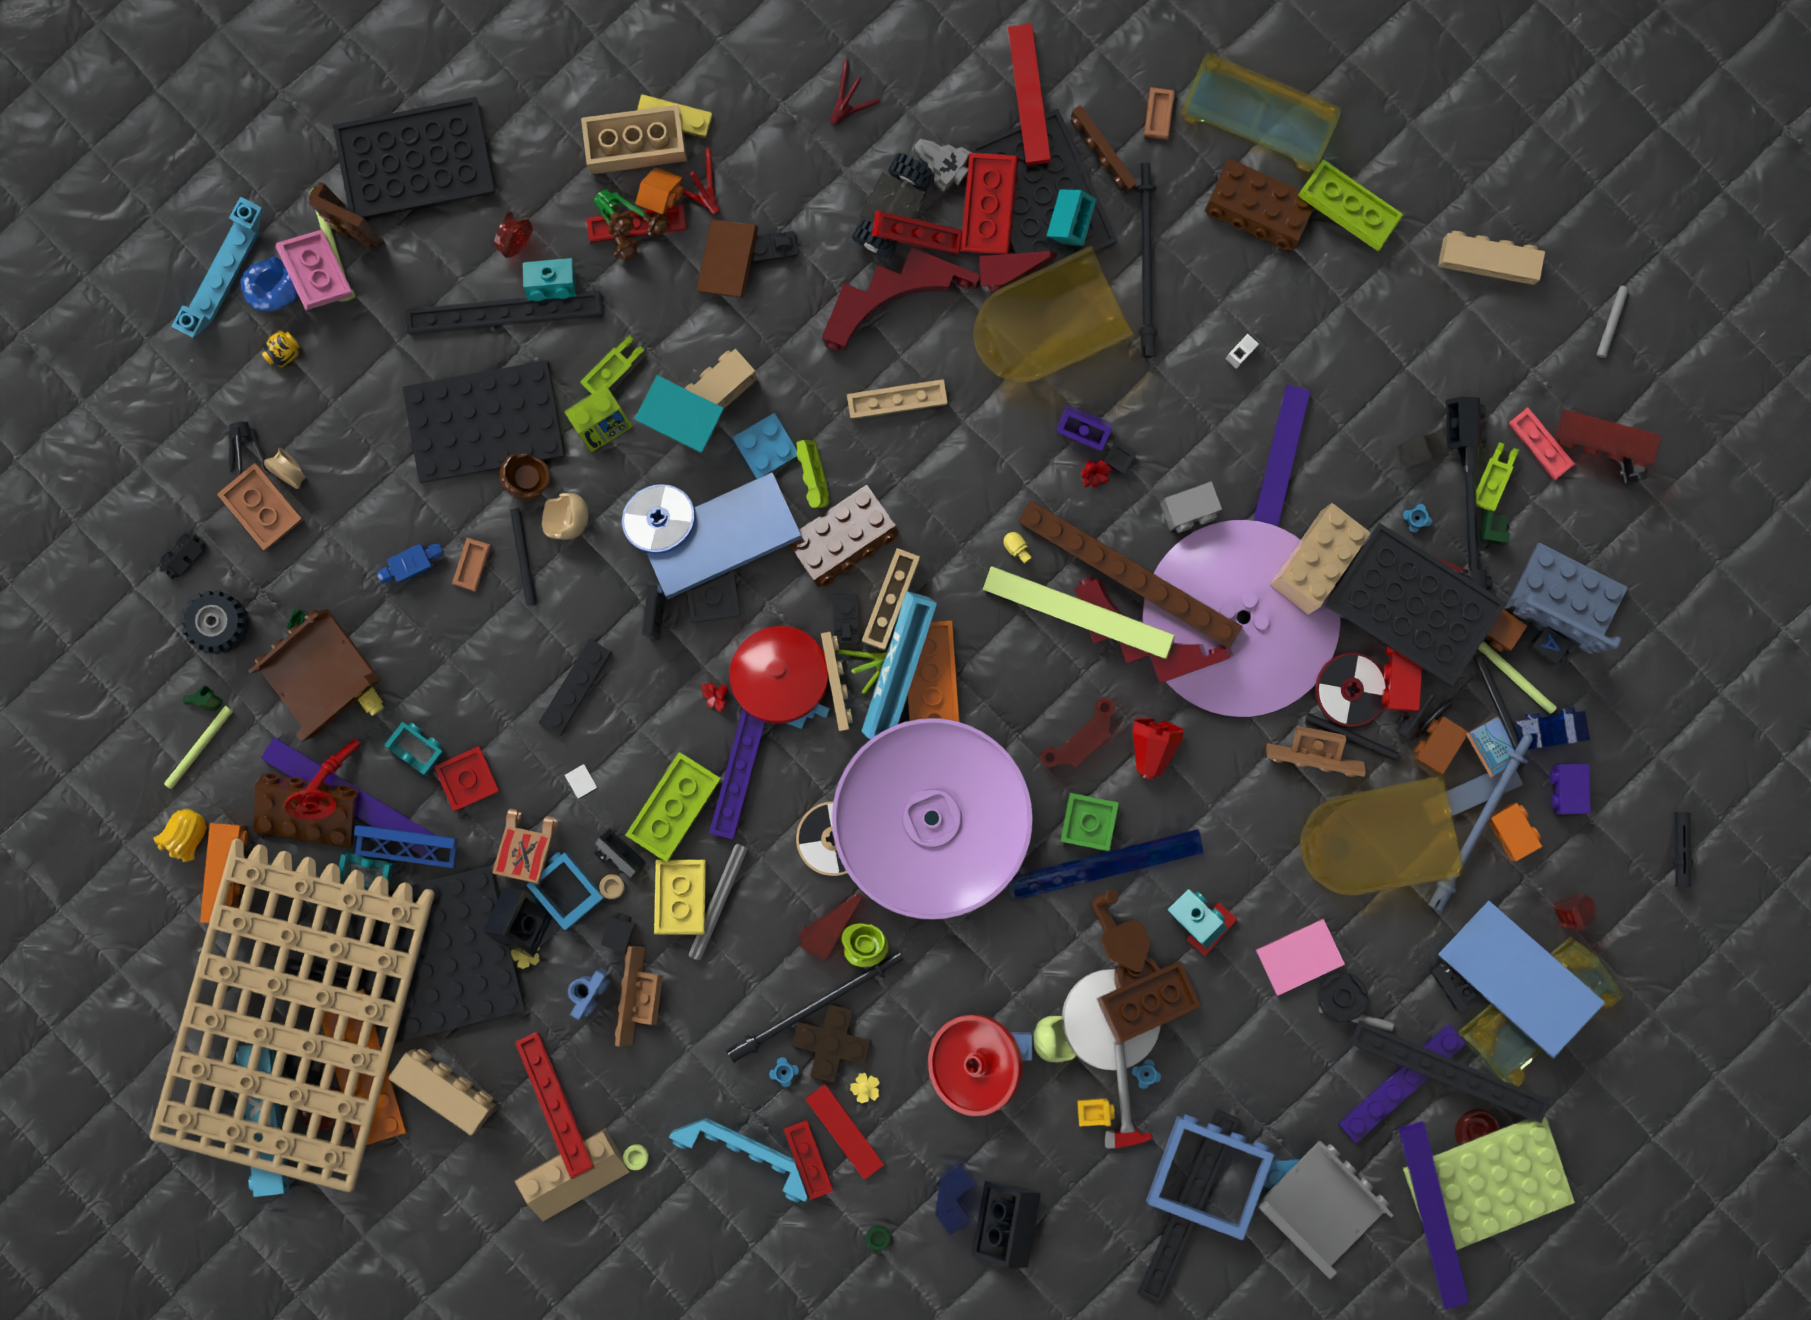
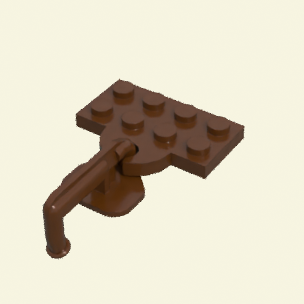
M1112 889L1095 897L1092 900V906L1104 931L1101 943L1106 955L1111 962L1118 964L1114 973L1116 990L1097 998V1002L1117 1045L1191 1012L1201 1007V1004L1181 961L1160 969L1156 962L1147 956L1150 939L1140 922L1130 920L1116 926L1106 905L1108 903L1115 904L1118 901V893Z

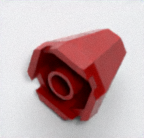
M1134 718L1132 730L1136 769L1141 773V777L1155 779V776L1163 774L1182 742L1184 734L1182 727L1162 720L1161 723L1154 722L1155 719Z

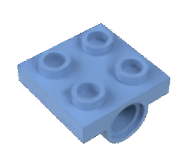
M601 968L594 973L593 977L583 976L570 984L568 994L570 999L576 1003L570 1014L571 1016L579 1020L584 1016L588 1017V1015L592 1014L598 1004L595 998L598 994L604 993L611 980L607 979L610 972ZM580 984L588 987L589 993L587 996L580 992Z

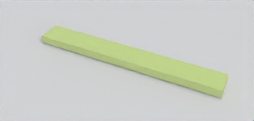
M993 566L990 567L983 590L1165 659L1169 655L1175 635Z

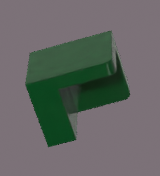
M1492 510L1483 512L1479 541L1498 545L1509 543L1510 533L1506 532L1508 516L1494 514Z

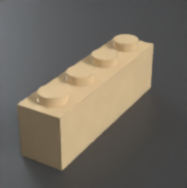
M1452 231L1443 238L1438 267L1535 285L1541 277L1545 251L1538 250V247L1534 245L1520 247L1515 246L1512 241L1501 240L1494 242L1490 241V238L1486 236H1475L1473 238L1467 237L1464 232Z
M898 548L896 549L862 638V643L886 651L906 591H909L920 562V556Z

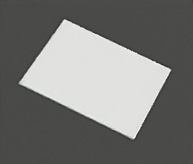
M584 764L565 775L577 798L597 788Z

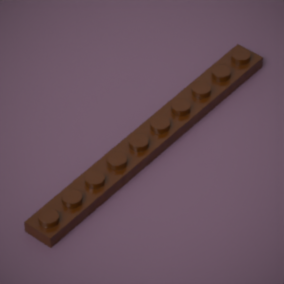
M1032 500L1029 501L1018 520L1019 523L1228 648H1231L1243 628L1242 625Z

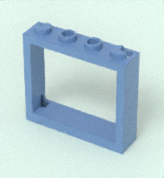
M1186 1114L1184 1118L1177 1116L1148 1193L1147 1203L1243 1240L1274 1154L1268 1150L1270 1146L1255 1141L1254 1145L1245 1142L1246 1137L1234 1132L1229 1136L1222 1133L1223 1128L1208 1123L1207 1127L1198 1124L1199 1119ZM1184 1129L1262 1158L1238 1225L1160 1195Z

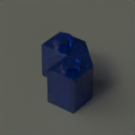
M1575 707L1560 709V715L1541 717L1540 713L1525 715L1526 720L1516 721L1519 742L1525 734H1531L1533 737L1528 750L1590 740L1586 712H1575Z
M960 1160L940 1175L935 1207L936 1217L950 1235L970 1221V1215L957 1198L976 1185L974 1178Z

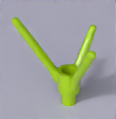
M839 649L838 654L873 659L870 663L852 669V673L855 674L876 666V673L862 690V694H866L879 678L887 652L881 654Z

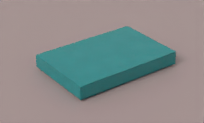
M657 375L635 417V421L703 453L724 408Z

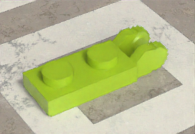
M630 335L617 348L614 347L580 381L591 394L605 385L610 388L644 351L640 346L632 352L628 359L620 353L632 343L633 338Z
M802 440L796 442L798 448L797 457L804 471L803 480L809 490L806 495L809 506L811 508H826L830 505V499L816 441Z
M1499 442L1493 457L1490 458L1476 490V507L1486 511L1492 510L1493 513L1514 468L1512 465L1519 451L1516 448L1511 450L1507 464L1497 461L1504 450V444Z

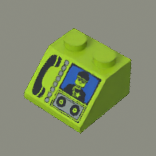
M607 385L565 410L566 416L591 453L633 427Z

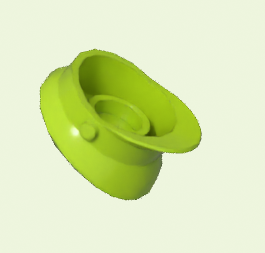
M852 924L842 934L845 957L853 965L859 967L876 965L885 958L888 952V941L885 935L872 924Z

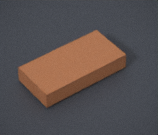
M1150 88L1144 137L1168 140L1175 90Z
M466 538L452 584L477 592L492 545Z

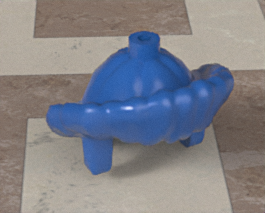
M275 256L266 261L252 264L244 272L240 280L245 300L257 311L268 312L283 309L285 306H289L296 301L299 296L282 260Z

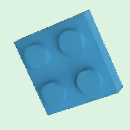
M775 413L732 437L756 479L772 473L797 458V450Z

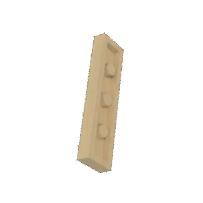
M944 379L847 394L851 420L948 404Z
M831 632L821 633L839 731L849 729V724L853 723L851 709H846L844 700L848 699L846 684L841 685L839 675H844L842 661H836L835 651L839 650L837 636H832Z

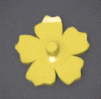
M513 949L511 950L513 961L518 960L517 967L521 969L529 967L530 964L537 965L540 962L538 953L532 958Z
M859 1073L856 1078L857 1083H851L850 1091L853 1092V1095L858 1094L857 1102L863 1104L869 1101V1097L872 1100H876L879 1097V1089L874 1088L880 1084L877 1077L869 1076L867 1078L866 1073Z

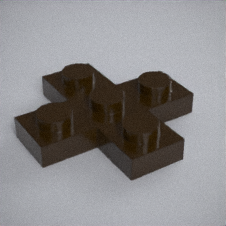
M829 1003L823 1027L801 1021L798 1022L792 1046L816 1052L810 1077L834 1083L840 1059L865 1064L870 1039L847 1034L853 1009Z

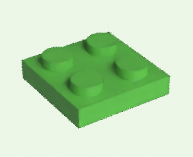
M1069 793L1060 842L1109 851L1119 803Z

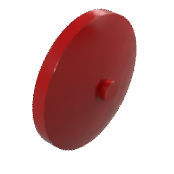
M773 626L750 635L738 647L730 665V685L739 705L751 716L768 723H788L803 718L817 707L828 686L829 674L823 650L810 635L793 627Z
M971 1014L949 1021L935 1035L928 1054L929 1076L936 1093L949 1107L965 1115L983 1116L1002 1109L1013 1099L1021 1083L1023 1066L1018 1044L1005 1026L988 1016Z

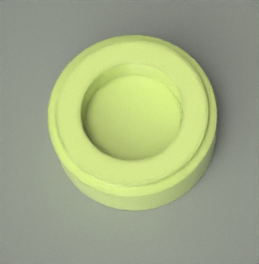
M640 1144L629 1146L623 1155L624 1164L631 1170L642 1169L649 1160L647 1149Z

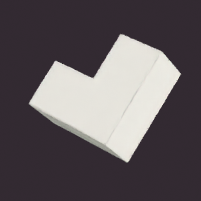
M1247 334L1228 354L1226 360L1237 369L1259 344Z

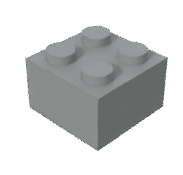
M1212 481L1166 497L1160 503L1169 530H1177V533L1191 529L1194 523L1198 521L1201 525L1214 521L1217 518V514L1222 510Z

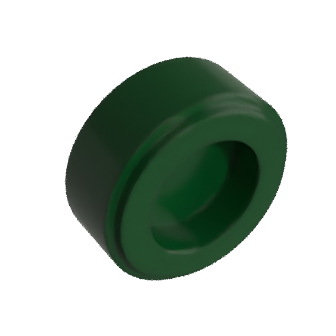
M874 1225L868 1229L866 1243L870 1249L882 1251L889 1246L891 1235L885 1226Z

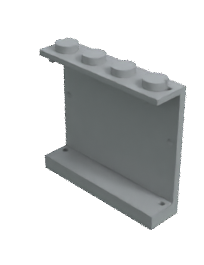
M1319 1140L1256 1205L1331 1279L1337 1273L1331 1265L1383 1213L1390 1217L1393 1214L1387 1209L1390 1204L1380 1194L1377 1197L1371 1192L1374 1189L1372 1185L1364 1178L1359 1180L1354 1175L1357 1170L1347 1160L1342 1163L1338 1159L1340 1153L1331 1144L1326 1147Z

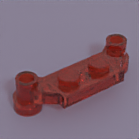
M1106 697L1099 699L1094 707L1095 716L1059 749L1048 747L1041 751L1039 758L1042 765L1054 767L1056 765L1072 764L1074 768L1078 766L1112 735L1109 732L1110 717L1115 711L1114 702ZM1103 703L1108 706V711L1105 713L1100 710V705ZM1047 753H1051L1054 758L1052 762H1047L1045 760V755Z

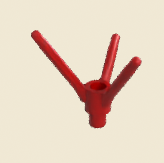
M706 148L707 189L705 190L695 172L692 171L690 175L701 193L696 195L683 189L682 194L694 199L698 203H702L704 208L707 207L713 215L720 208L715 202L717 199L714 196L710 148Z

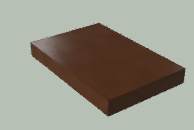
M711 220L696 291L706 294L744 298L758 226Z

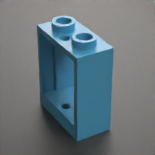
M558 852L548 860L550 865L543 870L540 882L565 862L592 895L564 918L537 886L538 884L529 882L527 887L565 931L605 897L568 852H564L562 855Z

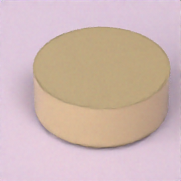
M610 874L601 880L599 889L605 898L616 899L624 893L625 883L620 876Z

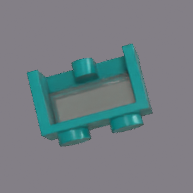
M402 722L384 746L421 774L428 777L431 770L444 755V752L440 750L443 745L432 737L429 740L425 739L420 735L423 731L412 722L409 725Z
M346 852L341 855L339 863L340 883L344 884L352 871L360 870L364 874V890L370 888L375 878L383 876L388 881L389 891L392 872L396 862Z

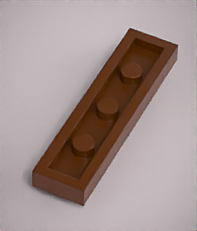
M1081 104L1078 105L1071 113L1072 119L1070 121L1073 127L1078 132L1082 131L1086 139L1084 140L1088 148L1098 153L1101 166L1106 171L1110 170L1113 174V181L1120 191L1124 190L1126 194H1129L1135 189L1137 182Z

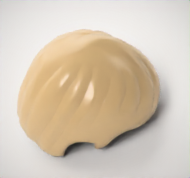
M575 493L559 494L560 498L546 501L542 516V528L547 537L573 539L583 533L588 523L589 513L588 507L581 496Z

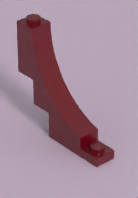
M911 248L901 274L878 265L867 292L845 283L843 284L822 335V341L826 343L825 347L838 352L839 349L845 351L851 338L863 322L887 303L919 292H948L953 280L957 281L956 284L962 288L970 289V287L976 289L980 275Z
M1092 576L1079 581L1080 586L1074 588L1078 599L1124 615L1113 603L1101 579L1094 580ZM1089 630L1094 644L1111 639ZM1119 641L1126 663H1131L1148 656L1151 657L1160 683L1234 657L1231 648L1224 650L1222 645L1208 650L1210 655L1207 656L1203 644L1173 642L1169 655L1165 659Z

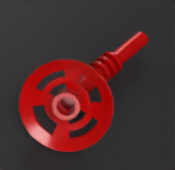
M353 739L335 756H330L329 759L322 763V768L307 789L296 792L286 799L285 811L296 819L306 821L320 820L330 816L336 809V800L329 793L319 791L318 789L328 775H333L342 766L341 763L360 747V743ZM323 797L328 798L329 805L323 803ZM298 799V806L294 808L291 802Z

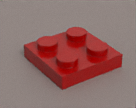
M481 746L434 766L453 812L500 792Z

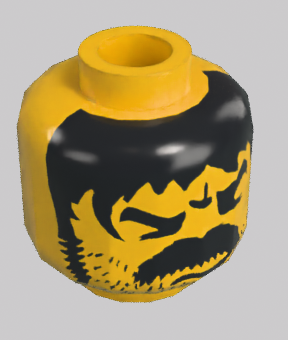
M277 331L263 342L265 351L262 355L270 365L275 363L279 367H284L298 357L300 345L289 331L286 333Z

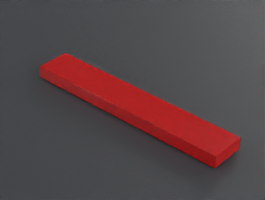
M1032 23L1008 26L1026 166L1050 163L1051 159Z
M536 1031L516 1041V1047L570 1179L577 1178L595 1169L540 1033Z

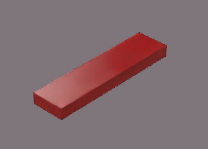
M675 205L672 208H668L666 215L669 224L667 230L663 233L687 230L684 206ZM650 209L643 210L644 212H650L653 215L657 213ZM634 211L629 212L635 217L633 220L634 227L629 235L624 237L648 236L649 223L644 221L643 217ZM603 216L586 218L590 243L616 239L613 234L608 233L610 227Z
M875 211L872 236L959 255L962 230L883 211Z
M826 1083L805 1098L864 1180L884 1166L883 1161Z

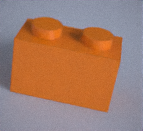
M655 167L641 181L635 204L664 214L668 208L673 207L675 200L679 201L683 192V187L680 186L683 177Z
M1511 803L1493 813L1488 821L1510 861H1518L1542 847L1539 842L1541 840L1539 832L1535 827L1531 828L1527 821L1529 818L1527 811L1522 805L1519 806L1518 803Z

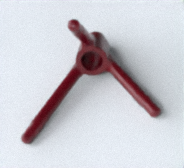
M847 59L844 60L839 95L836 106L833 109L834 113L829 119L836 126L847 115L879 103V99L876 98L854 107L849 104L861 81V77L856 78L843 100L849 63Z

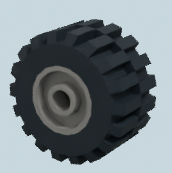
M207 590L202 595L198 593L194 595L196 599L193 601L189 599L187 602L188 608H183L182 610L184 618H180V624L184 626L181 630L187 636L186 640L193 644L194 647L206 653H228L231 648L236 649L239 646L237 643L240 640L243 641L245 639L243 634L244 631L248 632L249 626L246 625V621L249 620L248 616L244 613L246 611L245 608L240 605L238 600L227 593L217 590L215 592Z

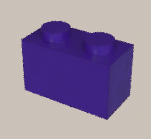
M1066 404L1057 424L1056 432L1102 451L1112 430V423Z
M1589 764L1553 765V770H1550V783L1554 784V794L1551 795L1550 803L1555 814H1591Z

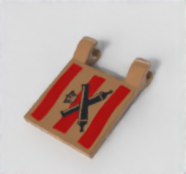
M509 809L506 817V827L492 873L539 884L551 841L559 823L553 817L547 816L543 821L542 833L519 829L517 827L521 822L522 813L516 809Z

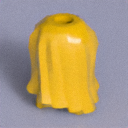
M191 809L178 810L171 816L162 833L154 837V841L158 845L157 848L162 851L164 848L167 849L170 857L181 858L183 862L194 860L196 847L207 829L206 820Z

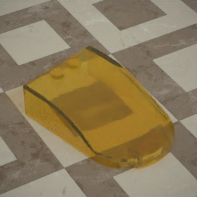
M1443 775L1332 798L1319 805L1312 812L1302 829L1300 850L1305 867L1316 881L1335 893L1359 895L1457 877L1464 873Z

